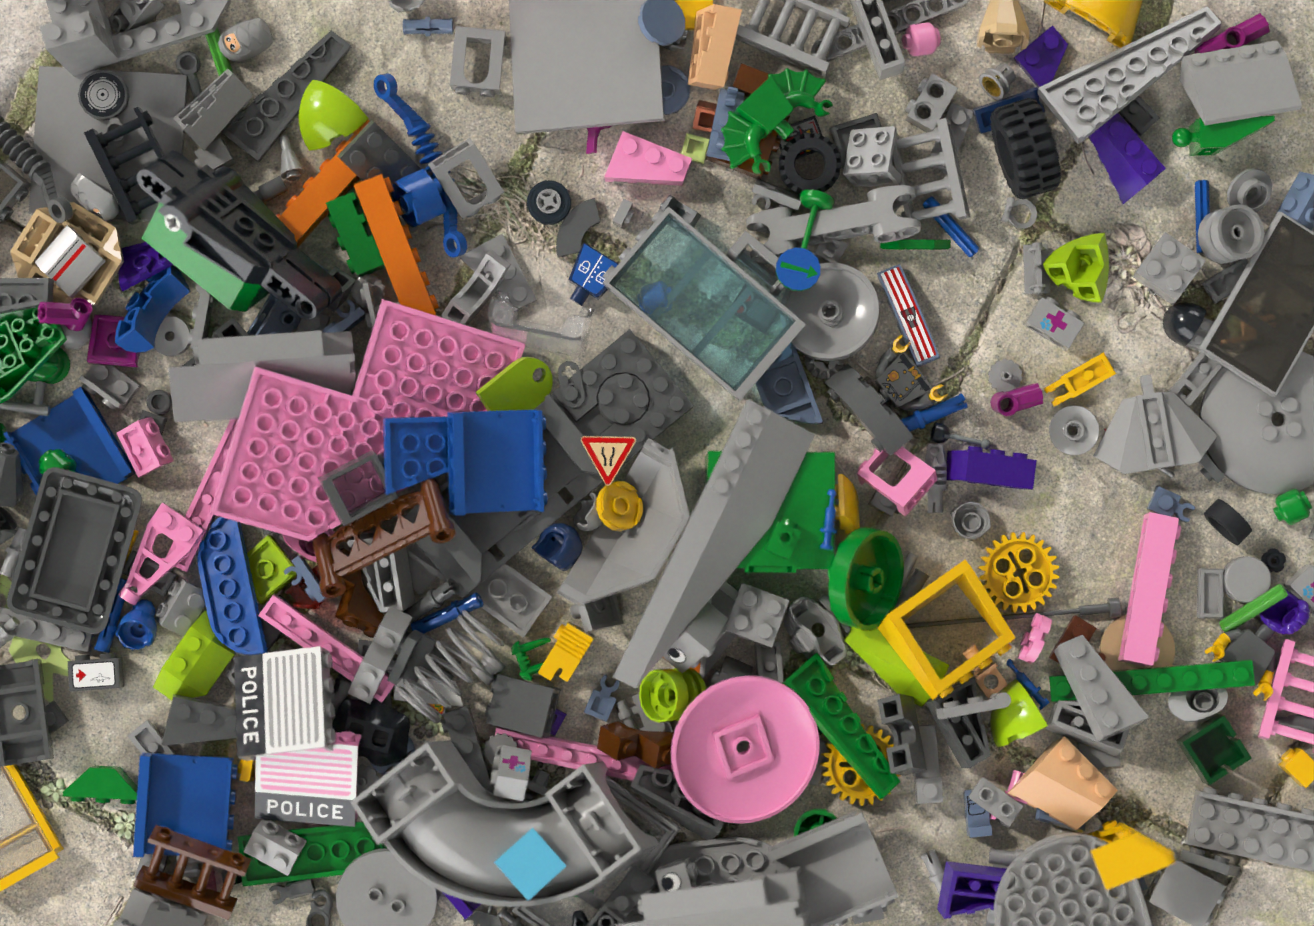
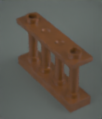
M155 825L148 839V843L156 845L149 867L142 865L133 887L229 920L238 900L230 896L237 874L245 876L251 859L240 853H234L174 832L167 827ZM165 849L180 854L173 875L159 871ZM189 857L204 862L197 884L182 879ZM213 866L228 871L221 893L207 888Z

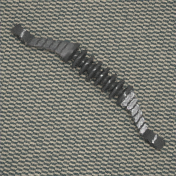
M0 115V149H2L5 155H9L11 161H16L17 167L22 168L25 174H29V178L32 181L37 182L41 186L49 213L54 221L62 223L71 219L73 216L71 204L66 198L62 196L57 197L50 163L47 160H43V156L38 154L35 148L30 147V144L24 141V138L17 134V131L11 128L8 122H4L3 117Z

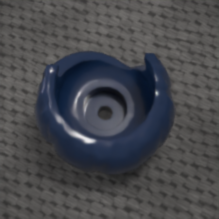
M556 523L544 529L538 541L531 548L561 571H567L576 563L582 553L583 546L578 532L573 527L564 523Z

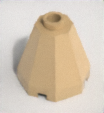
M990 0L977 35V47L981 48L984 45L986 52L998 54L1015 53V48L1019 46L1020 51L1026 49L1029 42V28L1019 0Z

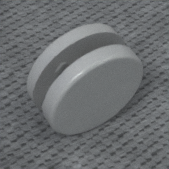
M1237 557L1228 562L1224 567V591L1235 601L1250 603L1270 589L1271 573L1266 564L1255 557Z

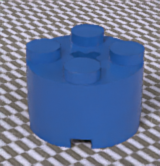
M425 169L418 170L394 182V191L391 192L394 202L399 201L405 213L401 216L409 226H419L446 213V206L440 196V192H442L441 184L438 179H432Z

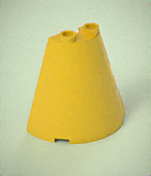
M1044 0L1043 2L1062 14H1065L1069 9L1110 34L1106 41L1118 48H1122L1132 43L1143 0Z

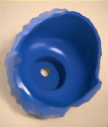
M141 599L136 605H133L130 612L121 618L116 630V636H118L124 648L138 650L145 648V646L153 645L156 639L157 625L154 618L156 609L151 601Z

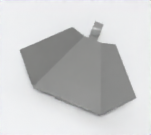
M1150 374L1139 378L1143 395L1122 400L1093 455L1122 474L1200 462L1218 435L1174 392L1154 393Z

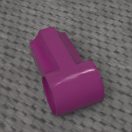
M74 298L71 303L40 302L38 306V319L40 323L64 324L72 331H81L93 307L91 303L83 298Z
M1033 383L1007 392L995 393L991 398L990 405L996 413L1011 416L1018 411L1043 404L1044 398L1039 384ZM1004 398H1008V407L1002 410L1000 403Z

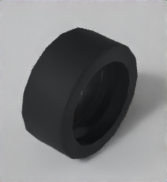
M1217 499L1204 512L1208 522L1223 537L1235 545H1239L1252 532L1251 526L1242 515L1221 499Z

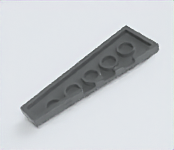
M331 30L307 51L304 57L298 59L280 78L278 77L262 94L260 93L247 108L242 109L233 117L221 132L260 162L299 114L302 96L312 80L325 82L352 48L351 45Z

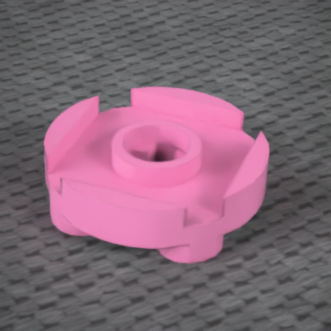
M1038 613L1034 615L1030 633L1026 631L1020 643L1022 648L1018 654L1019 659L1030 664L1035 662L1045 644V641H1043L1045 633L1049 634L1052 619Z

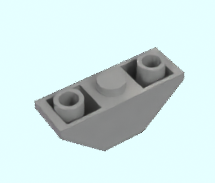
M122 0L108 19L112 28L119 34L146 25L163 9L164 4L161 0Z

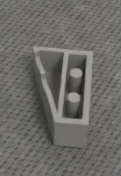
M227 69L173 119L204 151L238 111L250 102L253 94L233 72Z
M362 533L360 540L370 546L375 533ZM354 537L350 538L347 542L349 548L353 546ZM406 547L362 568L368 580L367 586L380 612H387L390 606L399 611H404L415 604Z
M1058 701L1052 707L1047 722L1048 726L1045 728V730L1063 737L1065 736L1115 757L1123 751L1130 730L1128 729L1097 742L1079 703L1076 701Z

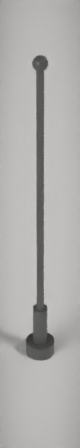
M1115 597L1108 598L1107 603L1082 605L1076 609L1002 615L1004 620L1032 618L1036 613L1044 616L1079 613V616L1108 613L1109 618H1116L1121 616V606L1119 598ZM983 617L910 623L906 624V626L910 629L986 621Z

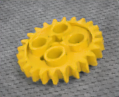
M1011 532L1010 540L1005 535H1001L1002 543L993 540L994 549L985 548L989 554L988 557L980 556V559L985 562V566L977 567V569L984 571V574L978 576V578L985 580L986 583L983 586L985 589H989L988 594L990 597H995L993 601L995 605L1003 602L1002 610H1006L1011 605V611L1016 613L1018 606H1020L1021 611L1025 613L1027 605L1032 610H1036L1035 602L1044 605L1043 596L1052 597L1048 589L1057 588L1052 583V579L1059 578L1058 575L1053 574V570L1058 569L1059 566L1052 565L1051 562L1057 557L1048 556L1051 547L1043 549V539L1035 543V535H1030L1027 540L1025 532H1021L1019 539H1017L1016 534ZM1023 549H1027L1031 555L1027 563H1023L1019 559V553ZM1009 552L1013 553L1016 566L1024 570L1021 573V577L1028 588V593L1024 592L1020 578L1013 576L1016 568L1008 555ZM999 559H1004L1008 563V569L1004 573H1000L996 569V563ZM1033 572H1037L1041 578L1040 583L1036 586L1031 585L1029 582V576ZM1009 582L1016 583L1018 587L1017 593L1013 596L1006 592V586Z
M869 725L865 732L872 736L877 744V748L888 761L886 749L894 746V744H888L891 736L887 735L882 738L883 730L878 729L873 733L874 727ZM825 744L829 749V753H821V755L827 758V762L820 763V766L827 767V771L823 772L821 776H829L830 779L825 785H834L831 791L832 794L841 792L839 800L842 801L849 796L848 803L852 805L857 798L858 805L860 806L864 805L865 799L871 805L874 803L873 797H876L879 801L883 800V798L881 800L853 767H840L839 763L847 762V760L833 744ZM848 770L854 774V780L850 784H846L843 779L844 773Z

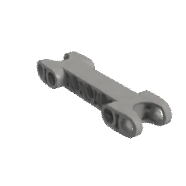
M908 185L876 188L867 193L868 202L817 211L808 246L868 234L874 235L875 242L887 243L917 234L921 230L918 219L902 218L896 215V211L900 206L915 199V189ZM788 207L768 209L749 216L746 219V227L750 231L770 234L768 241L763 245L779 258L786 250L801 247L810 213L792 216V210ZM755 250L750 252L752 262L756 264H770Z

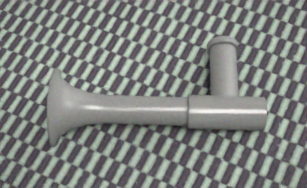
M36 382L33 403L5 401L0 404V409L49 416L51 406L43 404L47 383Z

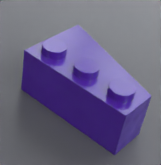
M968 446V450H948L946 459L947 480L1033 490L1037 460L1027 459L1028 454L1013 453V456H1005V451L991 449L990 453H985L982 447Z
M946 861L937 910L944 919L963 913L973 914L975 911L989 908L994 910L997 889L1007 869Z

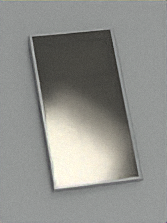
M1277 212L1264 234L1261 248L1251 257L1198 349L1201 353L1271 397L1277 396L1314 330V232L1282 212Z

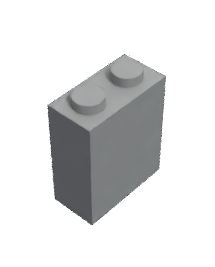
M1176 859L1175 863L1158 870L1144 898L1192 926H1208L1212 921V911L1215 905H1219L1224 898L1225 891L1223 890L1225 886Z

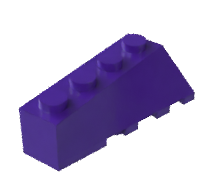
M1119 113L1089 136L1101 163H1103L1112 185L1115 186L1122 205L1166 169Z

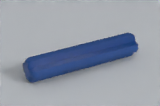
M1198 180L1195 182L1196 251L1203 254V251L1199 245L1198 230L1203 218L1210 213L1208 180Z
M933 196L923 203L925 209L941 205ZM950 214L933 217L968 257L974 256L979 251L978 245Z

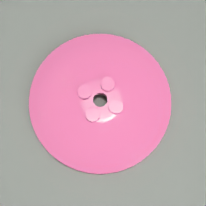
M740 676L721 681L697 696L684 711L676 726L671 746V762L677 784L691 804L714 819L729 823H752L770 818L790 806L809 784L816 769L819 756L820 741L817 724L803 699L788 686L776 680L761 676ZM744 740L748 741V748L743 752H738V743Z

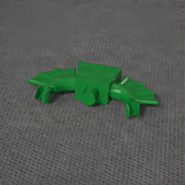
M786 68L779 74H768V79L743 101L734 112H728L727 124L721 128L724 136L722 151L729 158L730 169L736 168L751 158L754 159L752 170L755 174H761L759 169L760 163L764 166V170L769 172L771 169L770 163L765 159H761V139H765L773 131L783 140L787 139L795 129L785 119L798 106L808 109L813 108L818 117L829 115L830 113L824 111L823 107H832L831 101L823 100L819 103L814 101L815 96L825 84L826 79L816 78L808 70L795 72L789 68Z

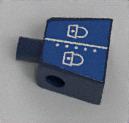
M583 243L568 279L571 284L576 286L569 299L580 306H583L589 295L599 300L608 290L603 285L605 278L602 276L611 266L616 268L618 263Z

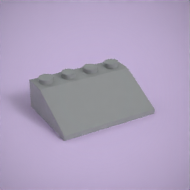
M1278 41L1195 53L1182 57L1179 80L1205 125L1300 110L1302 108L1287 55Z

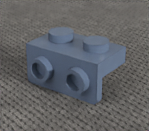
M1299 171L1277 212L1286 214L1309 230H1312L1314 227V175Z

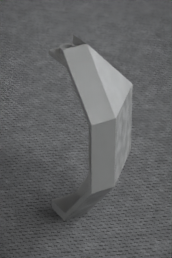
M647 439L623 481L634 486L638 491L636 492L638 497L642 499L643 514L639 523L624 531L612 530L605 526L604 523L595 529L557 594L581 606L650 583L655 579L690 518L673 446L669 450L652 439Z

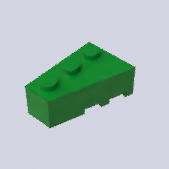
M354 191L326 202L330 212L328 214L330 223L333 228H337L340 235L337 237L342 251H347L350 258L346 262L351 273H356L358 277H364L366 274H372L386 268L359 198Z

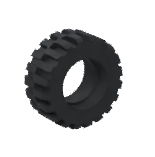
M1026 98L995 108L990 116L992 138L1002 173L1013 195L1020 199H1027L1055 190L1061 183V165L1055 139L1047 122V117L1042 111V107L1036 100Z

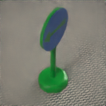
M807 189L801 192V204L811 210L801 248L786 250L780 255L776 263L778 280L784 287L792 291L810 289L817 283L820 277L821 266L818 258L811 251L807 250L817 211L832 209L834 206V198L822 191Z

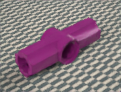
M1259 13L1203 42L1194 50V53L1212 52L1247 45L1270 32L1269 24L1266 18ZM1227 35H1232L1236 38V45L1228 43Z

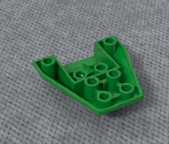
M38 307L0 314V404L12 398L67 340L61 324L39 322Z

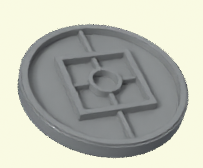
M377 849L359 856L345 869L337 887L336 905L344 926H429L436 910L437 889L410 873L396 860L389 849Z

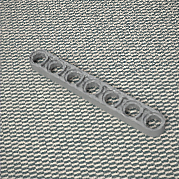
M916 0L886 13L888 18H893L897 22V27L893 30L896 35L906 31L909 25L926 23L963 8L969 0H964L960 3L954 0H939L943 8L938 12H934L929 8L931 0ZM911 8L918 10L920 18L916 21H910L906 16L907 10ZM859 24L836 33L829 48V54L825 57L827 58L826 62L867 47L864 38L861 36ZM841 36H847L851 39L852 45L849 48L843 49L838 45V39ZM823 38L817 40L812 45V56L815 53L816 47L821 44Z

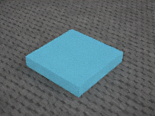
M531 828L494 862L527 901L566 867L565 863L534 828Z

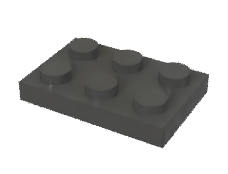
M372 120L337 156L362 181L383 173L384 178L389 177L393 185L398 179L421 170Z

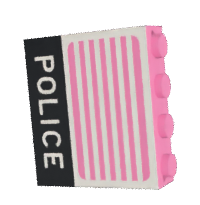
M350 731L335 732L336 741L333 743V751L319 748L256 756L255 819L355 827L358 813L352 806L351 801L357 796L358 747L361 734H354Z

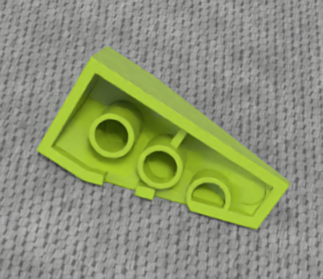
M851 627L845 642L897 694L913 696L914 703L922 707L930 696L881 632L876 628L862 630ZM923 652L940 680L944 678L950 665Z

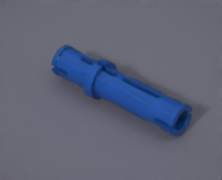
M960 393L953 398L920 412L916 410L913 412V415L903 418L901 421L909 431L917 428L921 430L931 422L968 408L967 402L964 403L965 398Z
M120 578L108 623L105 629L99 633L96 646L94 647L95 650L110 653L125 601L118 594L125 586L127 579Z
M477 592L460 601L454 600L451 602V605L411 624L412 631L417 630L425 634L458 619V615H462V610L472 612L482 608L484 605L483 600Z

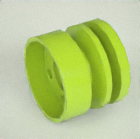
M677 668L656 669L650 671L642 680L639 691L640 704L645 715L652 721L658 723L679 721L690 703L706 690V686L701 675L694 669L688 668L683 673Z

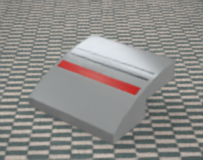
M67 225L34 263L49 278L54 279V283L68 296L74 298L105 263V260L73 228Z

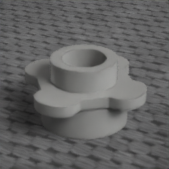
M112 117L109 120V124L101 132L104 134L123 124L120 123L117 117ZM131 132L118 139L113 140V145L116 147H121L123 145V140L127 135H130Z

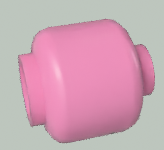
M929 22L909 25L902 36L903 48L907 49L912 56L933 54L937 47L940 46L941 41L938 28Z

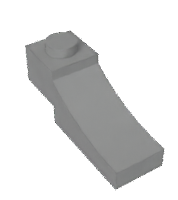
M919 725L927 770L913 774L916 802L918 804L943 802L935 725Z

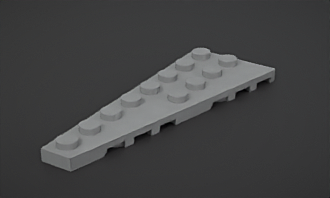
M1206 6L1039 87L1038 95L1076 143L1079 144L1182 61L1183 56L1189 55L1216 33L1221 27V21Z

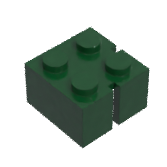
M1216 714L1176 740L1201 781L1207 785H1211L1227 775L1228 771L1225 768L1235 770L1252 759L1241 740L1234 738L1237 734L1225 715Z

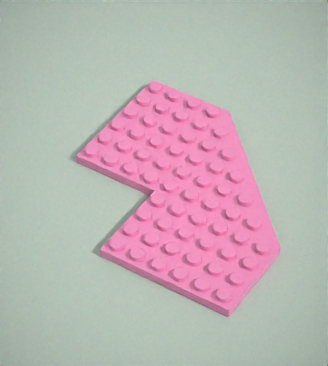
M382 299L353 395L254 367L210 514L305 541H311L321 533L341 524L318 478L371 450L377 455L381 454L384 458L383 418L447 417V412L487 411L475 392L512 362L521 358L526 344ZM370 461L333 480L348 511L385 492ZM403 488V489H400V490L396 491V494L399 493L400 491L406 489V488Z

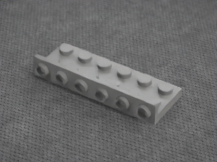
M1204 787L1203 791L1195 789L1185 844L1314 872V810L1302 808L1301 812L1292 810V805L1277 802V807L1267 805L1268 800L1253 797L1252 801L1243 800L1244 795L1228 792V796L1218 794V789Z

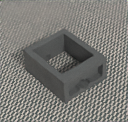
M372 450L318 478L340 523L344 526L398 498L396 492L385 495L384 492L350 511L347 510L333 483V480L370 461L385 489L384 458L381 454L377 455Z

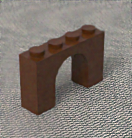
M741 63L732 87L738 88V92L745 93L744 96L749 97L768 79L769 73ZM788 116L785 119L787 122L789 121L790 116ZM775 131L760 141L761 159L767 160L771 166L773 163L769 161L771 152L777 153L781 138L777 137L778 134ZM706 156L705 160L730 169V161ZM751 158L732 169L760 180L763 174L767 176L769 172L764 170V166L761 163L759 164L761 174H755L752 170L754 159Z

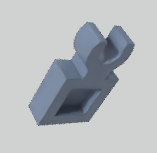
M1156 486L1147 509L1157 514L1171 517L1173 514H1176L1180 521L1189 522L1190 519L1184 517L1183 510L1185 508L1194 510L1195 506L1190 503H1178L1181 498L1180 495Z
M604 675L601 678V691L593 689L584 710L585 713L607 722L617 699L610 696L611 692L616 691L620 683L619 680H616L614 686L608 687L605 684L608 675Z

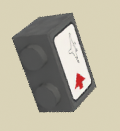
M115 653L100 654V659H90V655H76L75 660L67 661L69 692L124 687L122 657L115 658Z

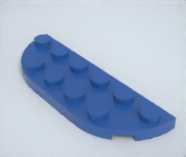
M219 517L211 524V529L204 541H201L198 551V569L210 626L219 641L235 652L245 655L268 653L261 618L258 616L260 613L241 522Z

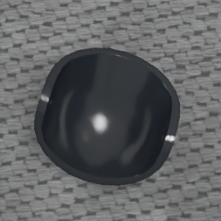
M1188 302L1172 305L1163 317V329L1166 335L1175 343L1186 346L1199 329L1205 317L1206 309Z

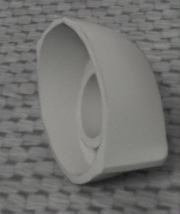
M966 502L950 513L955 531L966 539H977L991 528L989 513L979 503Z

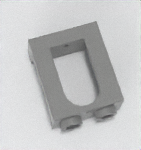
M456 26L450 87L452 90H455V93L470 95V92H480V96L495 97V94H501L500 83L503 53L507 37L505 31ZM467 42L491 44L488 75L481 83H471L464 76Z
M468 138L428 163L462 219L466 216H474L479 212V208L487 203L492 204L500 199V195L505 193L471 138ZM470 159L487 190L467 202L448 171Z
M745 231L730 248L726 256L734 263L739 260L771 287L769 293L776 298L785 287L780 283L777 275L764 264L752 262L750 253L746 248L749 245L775 268L779 258Z

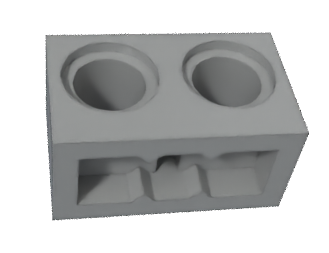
M933 73L929 80L924 77L917 91L921 92L917 100L911 99L905 109V112L908 113L905 121L924 132L933 131L937 125L936 120H940L958 88ZM932 87L939 88L942 96L939 98L932 97L929 89ZM917 109H926L929 112V118H919Z

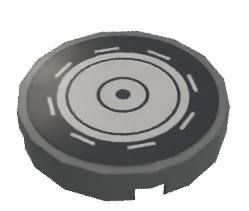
M101 70L85 77L80 84L78 98L81 107L88 115L94 119L106 121L112 117H118L126 109L129 101V92L127 85L121 77L113 72Z

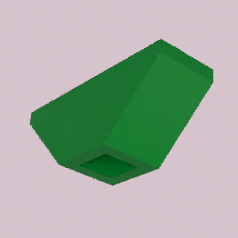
M95 765L88 768L63 791V796L70 797V801L84 802L86 798H95L97 803H110L111 799H120L121 804H135L138 786L121 767Z

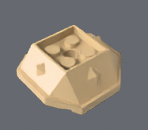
M70 202L73 210L72 218L62 223H57L53 220L48 207L36 209L10 251L18 278H49L34 262L68 225L105 260V263L74 297L83 298L91 303L92 306L97 305L124 262L118 229L74 202ZM54 283L53 302L71 303L74 298L68 296Z

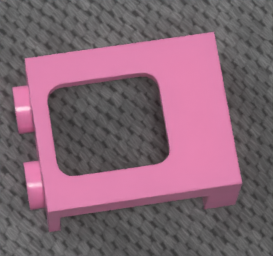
M901 447L894 454L908 463L911 469L896 486H890L874 474L876 469L889 456L886 452H879L875 448L873 456L868 461L865 460L858 468L857 476L859 483L863 485L866 482L896 504L898 512L906 517L937 481L936 471L904 447Z

